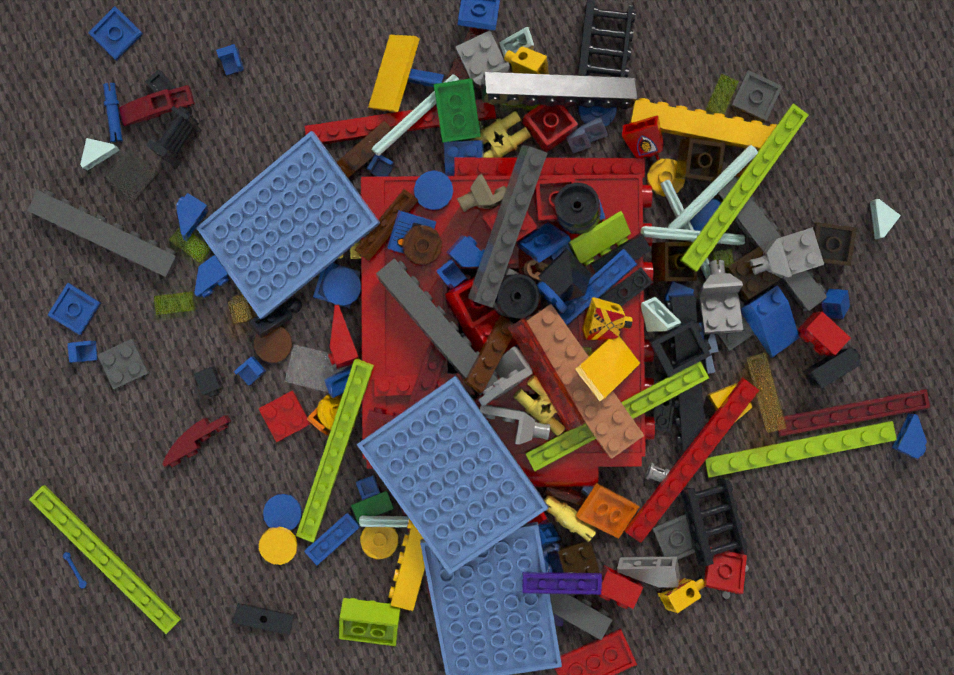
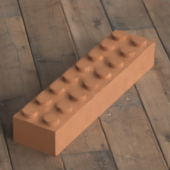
M552 304L518 327L609 458L612 459L644 436L613 391L605 399L599 401L575 370L589 356Z

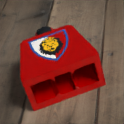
M658 115L623 125L622 137L634 156L638 159L647 157L649 163L658 161V153L663 151V138Z

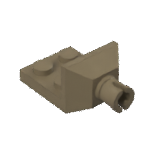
M480 174L470 187V192L457 198L463 212L474 206L483 209H493L502 203L507 188L502 186L496 189L493 195L483 175Z

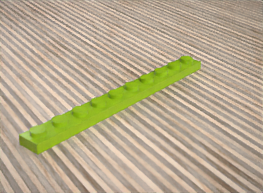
M795 104L789 107L759 149L758 154L751 160L680 259L681 262L695 272L698 271L809 116L806 112Z
M357 358L353 362L296 534L297 537L313 543L316 540L374 368L373 364Z
M699 361L621 403L632 419L709 379ZM583 422L525 454L534 471H537L596 438Z
M893 421L707 457L705 466L707 476L714 477L895 441L897 439Z
M43 485L29 499L165 634L181 620L49 488Z

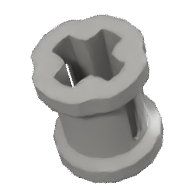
M650 463L645 479H653L661 483L670 470H664L654 466V463Z

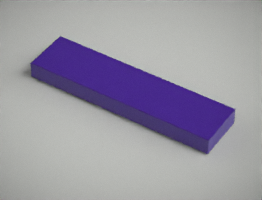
M522 572V593L601 595V573Z

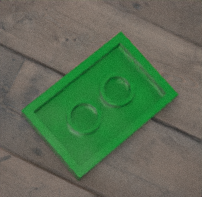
M472 78L434 84L442 142L481 137Z

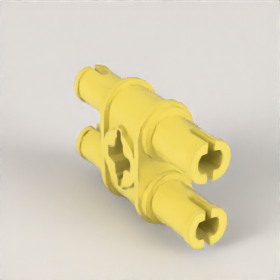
M514 111L503 119H496V122L485 129L482 128L481 137L472 138L468 141L483 140V144L490 143L492 145L491 149L484 153V157H503L512 150H517V146L530 138L531 135L526 127L512 136L506 133L507 129L521 121L517 112ZM495 133L500 137L504 136L502 138L503 146L499 142H494L496 140Z
M533 375L528 380L527 385L537 392L539 397L532 399L526 392L519 389L513 398L524 406L526 413L531 414L539 423L550 424V430L559 436L564 431L565 426L556 420L553 415L559 412L572 423L579 414L567 404L565 397L562 398L553 390L552 386L545 385L538 377Z
M550 493L547 494L546 498H544L548 505L546 511L555 517L556 522L569 529L570 532H576L589 542L596 533L594 531L595 527L578 519L575 516L577 511L568 506L567 503H561L551 496Z

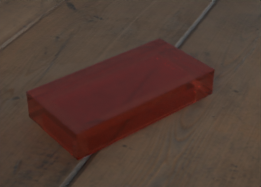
M566 487L545 488L546 495L581 506L583 504L584 494Z

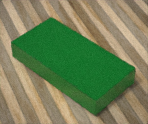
M387 491L351 505L358 523L360 516H377L394 509Z

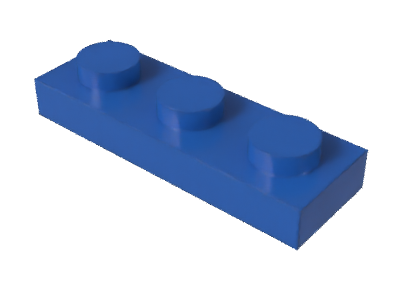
M347 512L304 552L318 565L360 528V525Z

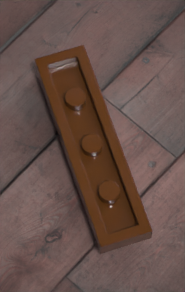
M385 120L336 162L347 178L375 155L372 151L373 146L392 130Z
M403 189L379 219L381 224L363 238L355 248V251L369 261L392 233L398 211L408 213L418 199Z
M504 316L498 318L464 381L465 384L478 393L484 391L518 327Z

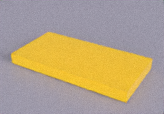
M407 35L389 36L369 108L391 112L399 111L420 38Z
M619 336L616 339H607L575 370L598 400L601 401L640 362Z

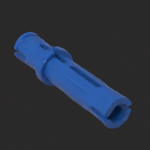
M108 83L103 84L105 94L104 106L107 109L110 142H116L115 134L118 142L123 141L118 105L120 104L116 96L115 83H110L111 91H109Z

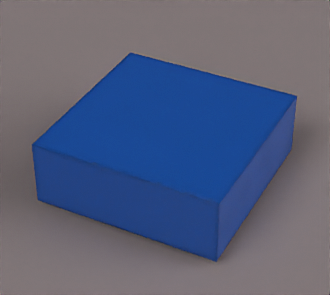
M374 475L356 481L362 500L381 493Z

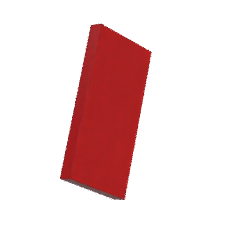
M618 629L603 636L602 640L596 639L561 655L562 667L555 668L557 675H616L636 666L637 663L622 630Z

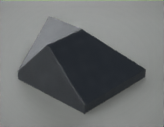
M566 248L538 277L563 302L586 294L591 274Z

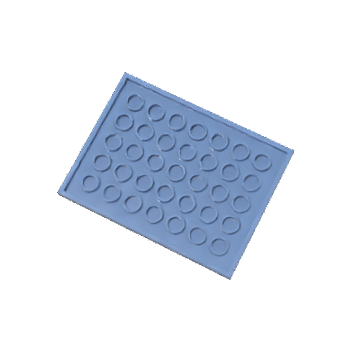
M310 131L196 228L258 317L264 319L381 223L317 135Z
M456 375L357 444L449 575L548 509L546 502Z
M538 522L524 524L450 575L424 539L420 540L446 675H511L562 667L550 594L522 593V572H546Z

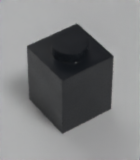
M209 367L194 373L202 395L208 394L209 397L220 393L219 389L224 388L215 367Z

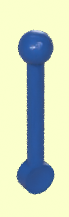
M65 552L63 558L68 561L76 575L79 587L85 588L87 582L81 578L70 558V553Z

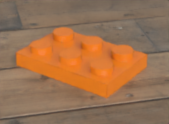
M596 483L575 516L619 539L639 509V506Z

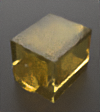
M243 294L233 296L232 301H228L233 324H241L255 318L252 307Z

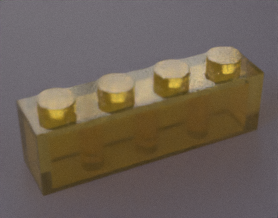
M763 353L746 358L753 385L759 389L756 395L766 432L771 433L787 429L767 354Z

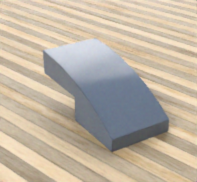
M600 117L576 129L566 138L572 152L576 153L590 148V142L606 137L608 133Z
M707 334L706 339L711 346L710 354L719 352L715 334ZM712 355L703 359V367L707 374L715 372Z

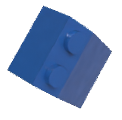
M778 285L765 291L741 308V314L770 358L799 338L789 302Z

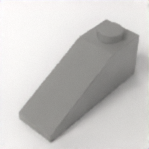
M677 556L621 557L619 559L618 573L656 587L672 588L679 585L680 572Z

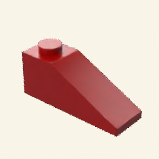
M335 305L330 341L331 353L328 354L331 365L335 364L337 369L351 365L356 358L359 359L339 305Z

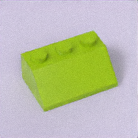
M622 211L598 224L591 231L570 241L568 245L576 259L584 266H587L595 261L594 256L599 253L603 256L610 252L612 245L617 243L620 246L628 241L627 236L631 232Z
M343 598L339 619V639L396 646L401 608L391 606V603Z

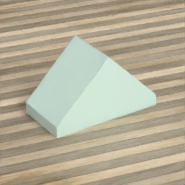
M525 27L499 42L504 57L508 50L516 53L522 46L531 50L534 49L529 27Z
M87 138L80 165L82 168L89 170L120 151V149L114 144Z
M880 199L870 201L874 236L875 239H880L886 236L901 215Z
M656 297L641 303L647 332L668 331L681 324V321Z

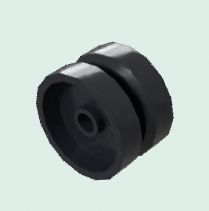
M577 182L568 184L556 196L555 210L558 222L564 230L571 234H584L596 227L600 220L601 209L598 194L591 186Z
M523 274L504 275L493 310L507 318H525L532 314L537 308L540 299L536 283L530 277Z

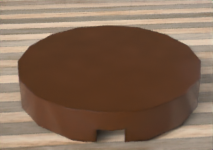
M425 225L414 226L403 237V252L407 259L413 263L425 265L437 259L441 253L442 241L438 232L432 227Z
M281 326L262 338L256 334L254 339V349L257 355L269 363L284 360L290 354L293 347L289 332Z

